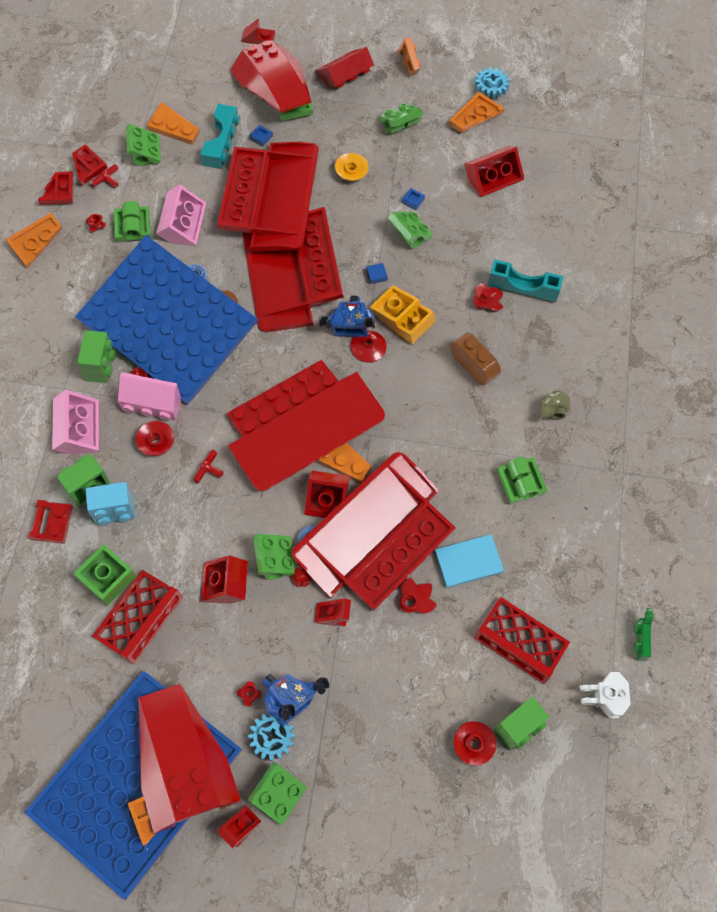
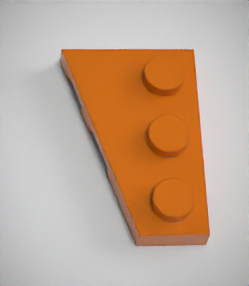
M478 92L449 120V125L463 133L504 113L505 108Z

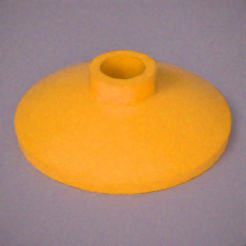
M356 153L344 154L335 163L336 173L347 181L362 179L366 176L369 168L367 160Z

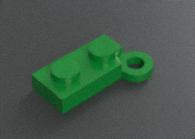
M646 608L645 617L638 619L634 625V633L637 634L634 653L637 654V661L645 662L651 658L652 608Z

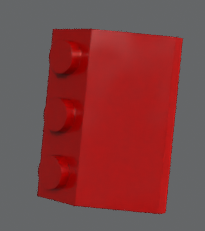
M363 47L342 55L316 69L315 72L328 87H335L337 89L342 87L345 81L355 80L358 74L361 73L363 75L369 72V68L374 66L368 48Z
M506 146L464 163L468 180L480 197L525 180L517 146Z

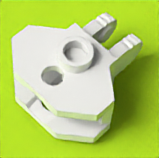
M610 672L597 685L587 684L580 686V691L595 692V698H582L581 704L596 705V708H601L609 719H618L631 705L629 683L620 672Z

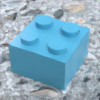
M127 482L86 488L87 509L96 524L108 525L110 522H127L130 519L136 518L134 498Z

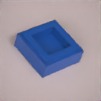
M261 125L250 134V139L261 146H264L273 137V132Z
M410 188L403 197L402 203L417 210L424 201L425 195Z
M383 263L366 266L370 284L388 281Z

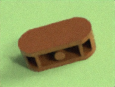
M467 332L451 343L450 347L454 358L478 384L485 386L501 374V368L497 359L473 334Z

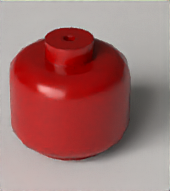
M300 566L296 567L294 574L290 576L296 587H306L309 585V581H311V578Z

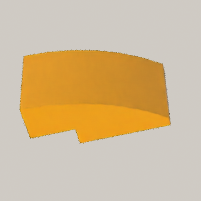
M394 285L369 307L386 326L411 344L436 322L434 311L421 305L420 299Z

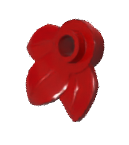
M481 283L475 288L476 294L473 297V304L477 309L489 308L492 311L503 309V305L499 302L503 297V292L500 289L494 287L489 289L485 283Z
M411 577L402 584V596L399 600V606L405 613L417 611L421 614H427L437 607V604L429 599L432 593V584L422 583L416 585ZM411 601L413 605L407 606L405 602Z

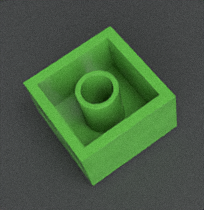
M87 330L84 332L77 364L85 381L107 383L108 378L112 376L111 365L112 360L116 358V350L113 349L112 340H110L107 332Z
M91 453L87 456H82L75 464L64 468L57 475L63 488L78 508L87 503L86 488L110 484L104 470Z
M104 544L73 573L85 587L107 606L137 577L133 569Z
M532 696L504 719L494 731L510 751L514 747L519 750L532 739L529 736L530 734L535 736L547 726L545 721L550 716Z

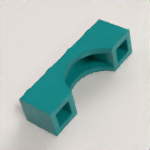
M218 103L214 113L215 128L219 129L221 134L211 141L204 142L200 156L202 166L222 169L223 163L227 161V151L232 146L231 139L236 134V124L239 125L240 114H238L237 107Z
M494 259L487 285L556 302L564 276L545 272L540 276H526L517 272L511 263Z

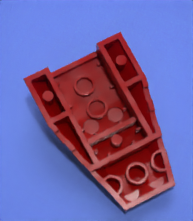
M266 40L261 44L251 45L243 49L230 69L233 76L244 89L248 88L253 95H259V99L268 101V105L280 113L312 103L301 64L288 49L273 40Z
M178 684L139 697L141 790L154 834L175 827L176 823L212 809L218 807L223 809L241 802L226 755L182 685Z

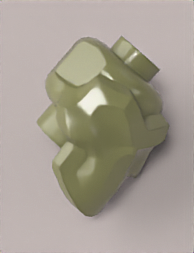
M559 390L549 394L541 402V419L545 421L549 416L556 420L565 418L566 413L570 410L569 396Z

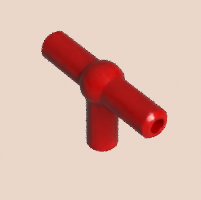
M113 164L107 170L102 171L98 177L90 182V185L95 188L101 182L106 181L112 187H118L119 183L111 177L118 170V166Z
M211 450L205 461L200 464V469L193 478L195 483H200L206 472L219 478L223 476L224 472L211 465L217 456V451Z

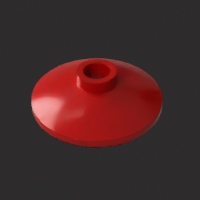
M368 330V337H353L351 341V352L359 361L365 363L376 362L386 353V341L378 332Z
M162 421L148 422L136 434L137 447L148 456L165 454L171 449L175 439L172 428ZM156 439L160 440L157 443H153V441Z
M470 721L461 725L456 731L453 740L454 750L463 762L473 766L482 765L493 757L496 751V738L493 731L486 724ZM476 741L478 744L477 748H472L470 742Z

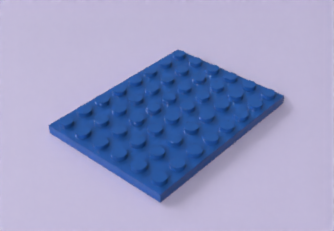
M147 235L75 316L90 330L107 332L110 340H112V346L147 372L152 378L177 383L181 400L187 405L258 322V318Z
M144 670L24 812L124 900H127L188 821V819L176 823L175 827L156 833L147 845L143 846L128 803L143 797L141 790L139 697L166 689ZM202 717L226 755L229 765H231L242 749Z

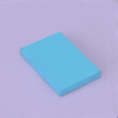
M492 535L442 547L434 551L446 588L504 572Z

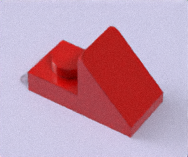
M257 19L244 29L242 42L261 44L266 40L274 41L275 30L260 28L259 19Z
M343 598L317 603L315 623L346 626L350 616L351 600Z
M246 805L224 823L217 833L233 849L235 846L238 847L261 823V820Z

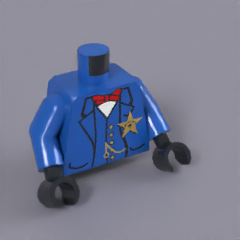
M355 295L350 297L349 302L339 303L338 308L329 316L319 317V327L326 326L329 329L331 326L334 336L368 337V327L375 328L376 322L372 312L366 309L365 303L360 302V297Z
M269 674L262 681V684L268 688L263 699L269 716L276 717L282 726L288 724L310 706L316 694L315 692L324 694L325 688H329L328 679L325 677L317 679L316 682H305L289 674H286L280 680Z

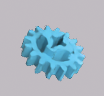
M489 67V70L483 68V72L479 71L475 77L474 87L477 88L476 92L481 91L488 98L489 96H492L493 99H495V96L501 98V94L505 95L509 89L510 79L507 78L508 74L503 75L504 71L501 70L499 72L498 68H495V70H492L491 67Z
M262 714L263 720L255 719L257 726H250V730L254 732L248 735L249 739L254 740L250 743V747H257L254 753L258 755L261 752L263 760L269 756L270 760L273 761L276 755L279 759H282L281 753L284 752L288 755L287 747L294 746V743L290 741V739L295 738V734L290 733L294 727L293 725L287 726L288 724L283 726L286 731V737L280 734L282 725L277 718L273 716L267 718L265 714ZM272 722L271 726L266 728L263 727L265 724ZM275 732L278 739L269 741L267 734L271 735ZM258 736L265 741L263 748L258 743ZM277 745L282 746L278 750L271 751Z

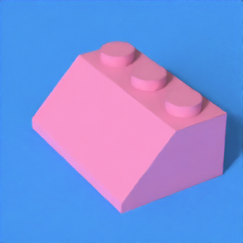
M180 184L169 190L165 198L156 234L170 243L195 246L206 202Z
M123 372L120 374L118 402L123 411L127 413H141L146 417L156 416L166 421H176L182 403L177 383Z
M64 390L53 398L52 450L66 454L99 451L98 399L69 390Z

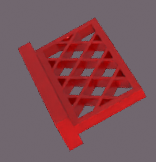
M142 570L92 637L134 665L182 600L183 596L178 589L173 586L170 587ZM145 577L149 579L150 587L140 589L141 581ZM161 588L167 590L163 597H155V590ZM151 591L152 600L142 602L141 593ZM137 595L138 603L128 605L127 600L129 597ZM153 604V611L150 614L143 615L142 607ZM139 608L140 616L129 619L128 610ZM125 611V620L115 622L117 613ZM140 621L141 627L139 630L131 632L130 623ZM126 625L127 633L117 636L116 627ZM112 628L113 637L106 639L100 637L104 630ZM127 638L128 644L122 651L118 648L117 640Z
M502 597L499 598L474 639L542 684L549 680L570 644V641ZM500 604L508 609L510 615L500 616L498 610ZM515 618H523L527 626L517 627ZM511 619L513 628L504 629L501 620ZM497 621L500 630L493 631L487 627V624ZM533 629L543 631L544 638L535 639ZM528 630L531 640L521 641L519 631ZM515 632L517 642L508 641L505 633ZM556 640L563 644L560 650L553 651L550 641ZM546 642L548 651L539 653L537 643ZM532 644L535 653H526L523 645ZM550 655L552 661L550 668L542 663L541 656Z

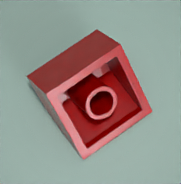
M312 470L308 480L304 515L327 517L347 498L350 476Z
M228 555L205 562L200 602L232 604L244 601L248 561Z

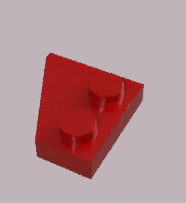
M86 144L72 153L81 186L108 168L107 164Z
M55 172L51 181L45 187L44 195L38 198L39 205L73 203V172Z

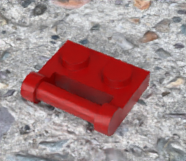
M37 500V510L28 539L65 544L73 510L72 504ZM45 510H50L45 533H40Z

